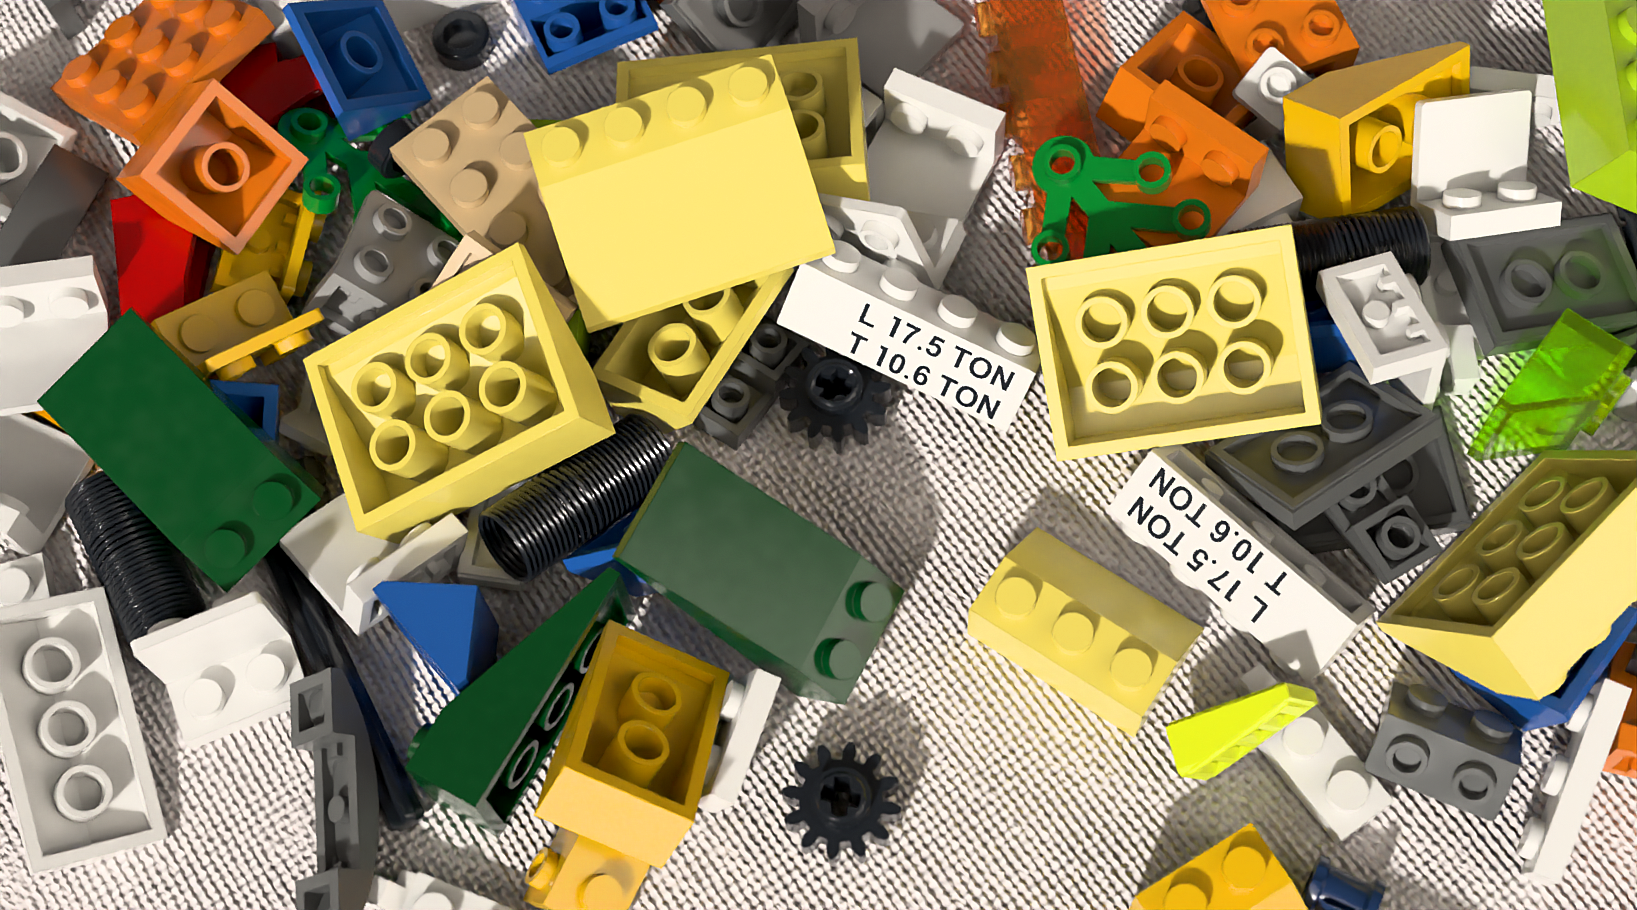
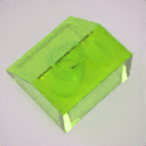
M1566 308L1498 400L1468 450L1467 455L1476 461L1539 454L1544 450H1567L1580 431L1592 437L1633 381L1632 378L1622 371L1636 353V350L1571 309Z

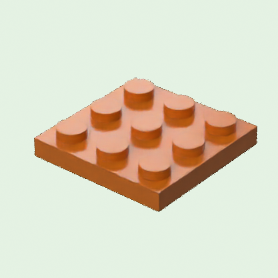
M143 0L128 15L113 21L107 27L104 38L86 55L78 56L69 62L62 72V77L50 89L67 107L140 147L188 84L212 78L220 82L275 29V26L263 10L240 0Z

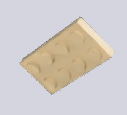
M486 76L389 148L394 161L463 236L475 230L501 250L519 242L525 246L542 279L572 302L578 304L523 134L537 128L494 82Z

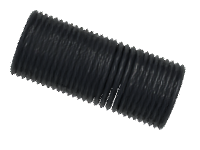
M1411 205L1347 214L1345 216L1340 215L1330 218L1324 217L1321 219L1261 226L1253 229H1238L1229 231L1226 234L1292 224L1305 302L1322 300L1315 287L1318 271L1391 251L1403 272L1411 274L1418 286H1420L1428 277L1431 265L1429 233L1422 215Z
M629 413L613 424L615 434L545 469L482 511L478 518V528L484 544L496 563L513 579L528 583L589 541L590 538L595 537L596 534L602 532L641 505L673 452L664 434L652 421L643 415Z
M103 470L84 478L71 489L65 498V508L70 515L69 518L72 520L74 528L77 530L79 539L82 541L81 544L84 546V550L92 562V567L95 569L94 572L98 575L97 579L101 583V587L104 586L106 597L109 599L108 602L114 610L113 613L119 621L118 624L124 632L123 635L126 637L129 647H131L130 643L133 640L148 635V630L161 621L171 618L187 619L208 610L204 599L201 597L202 594L199 592V589L196 587L197 584L191 576L192 573L186 566L181 551ZM136 658V662H137L141 667L147 668L144 664H142V663Z

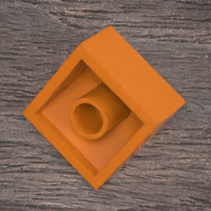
M1184 10L1120 66L1095 115L1121 136L1132 142L1144 129L1150 95L1166 79L1242 131L1254 116L1251 111L1232 95V91L1238 85L1240 79L1218 35Z
M212 78L187 85L116 177V180L165 219L232 255H238L309 159L217 80Z

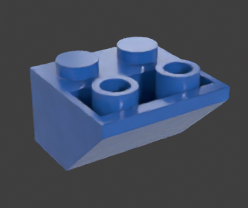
M510 0L516 21L536 62L548 75L659 30L658 23L646 0Z

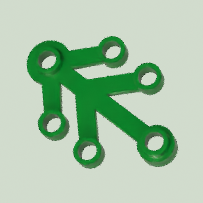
M302 107L292 109L280 118L277 132L309 159L302 168L304 176L302 203L306 209L316 214H328L336 210L339 205L341 185L336 177L328 174L326 159L346 170L354 208L353 224L365 198L371 191L378 190L433 226L452 236L458 242H461L464 236L418 186L404 177L395 179L384 178L368 162V151H360L349 144L373 142L387 125L403 118L412 119L410 113L351 141H348L338 120H334L327 113L315 108ZM323 191L329 195H318L314 192Z
M1057 136L1043 143L1034 155L1032 162L1033 176L1038 187L1047 194L1042 232L1034 238L1031 245V253L1037 266L1070 261L1071 248L1065 236L1072 199L1088 217L1083 258L1110 254L1111 246L1117 253L1147 248L1133 230L1177 234L1182 240L1191 241L1203 239L1211 229L1210 210L1204 202L1198 199L1183 200L1176 207L1108 201L1094 184L1137 185L1138 189L1146 194H1159L1169 187L1172 180L1170 162L1162 153L1155 151L1141 154L1136 160L1093 156L1089 146L1082 140L1073 136ZM1060 157H1070L1075 161L1072 170L1066 174L1055 173L1052 170V165ZM1151 164L1159 165L1164 169L1163 176L1155 182L1145 181L1140 176L1142 170ZM1190 211L1199 212L1204 217L1202 225L1193 230L1186 229L1180 224L1181 217ZM1057 242L1063 246L1062 253L1057 259L1045 260L1040 257L1041 248L1046 243Z

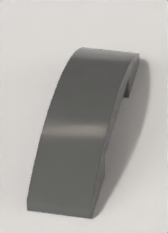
M54 144L0 229V267L60 259L110 173Z
M330 667L290 684L291 748L313 751L317 874L295 881L296 910H364L374 876L377 857L379 798L375 763L369 735L358 702L342 669Z

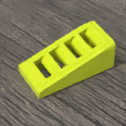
M1281 682L1170 722L1169 726L1165 728L1179 775L1199 780H1208L1215 777L1318 704L1315 690Z

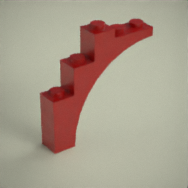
M275 42L258 44L220 81L222 86L276 132L280 118L292 109L302 107L315 108L327 113L331 118L336 117L305 54L298 58L284 61ZM134 193L131 196L110 200L121 316L129 308L133 307L151 323L161 316L203 298L211 259L217 246L165 219Z

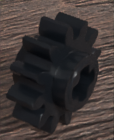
M805 347L802 349L804 370L794 366H786L784 369L785 382L790 388L779 392L781 409L791 411L787 416L788 430L790 433H797L808 427V443L811 449L817 448L822 443L824 437H830L837 454L843 452L845 437L853 435L855 440L864 446L869 444L867 423L879 427L885 426L887 423L886 409L882 405L891 401V384L880 381L883 373L862 365V363L847 356L839 355L838 352L828 347L825 348L826 356L820 358L816 356L814 351ZM838 392H842V393H845L846 396L837 395V394H838Z
M848 742L843 749L842 759L833 760L831 752L822 744L817 749L818 767L812 769L808 764L796 761L794 764L796 776L800 783L803 784L802 787L787 786L782 788L783 801L793 807H800L799 810L790 812L784 818L786 829L793 832L806 828L808 831L804 833L801 840L802 852L805 855L810 854L822 843L826 845L827 859L830 866H835L839 862L841 850L845 848H851L854 858L860 864L865 863V841L872 839L876 844L884 847L890 844L889 833L880 824L881 821L895 822L901 819V807L892 801L883 800L884 798L891 797L898 791V779L894 776H886L880 780L876 778L882 766L881 755L878 753L868 757L864 764H860L857 762L854 743ZM836 792H847L851 794L852 804L857 806V808L848 806L846 816H835L832 814L831 803L826 800L836 801Z

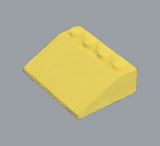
M857 37L617 62L615 103L771 53L794 118L817 193L871 201Z
M771 53L523 133L539 188L588 333L836 253L794 118Z
M1292 224L1026 268L1057 461L1321 424L1322 406Z
M519 242L303 359L356 531L396 544H400L403 538L418 525L430 522L433 526L450 513H453L455 516L616 433L594 372L525 246Z
M1544 450L1472 523L1470 528L1466 529L1376 621L1377 625L1384 633L1496 693L1540 700L1543 696L1557 690L1564 683L1567 677L1566 672L1588 649L1595 647L1606 639L1611 632V624L1631 603L1637 601V450Z

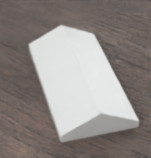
M104 586L0 607V754L30 876L92 864L168 839Z

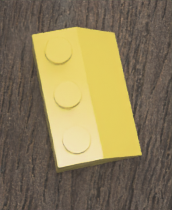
M793 267L625 321L592 369L602 395L616 414L622 417L627 416L629 413L643 415L652 421L664 435L692 424L793 273Z
M1036 527L1003 558L969 608L967 634L1135 738L1200 638L1204 628Z

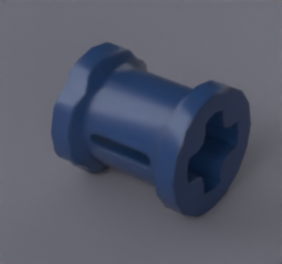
M1320 854L1311 870L1301 898L1308 910H1379L1387 884L1377 878L1369 883L1331 866L1330 857Z

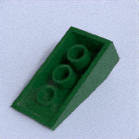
M133 307L129 308L37 400V403L160 531L226 593L321 500L325 487Z
M678 441L612 555L614 559L763 671L782 678L780 683L795 695L842 705L846 704L905 592L904 589L862 555L687 442Z
M610 567L607 568L442 708L433 724L427 722L417 731L408 748L407 757L410 760L405 769L433 801L500 838L560 740L607 622L610 619L629 628L637 615L621 573Z

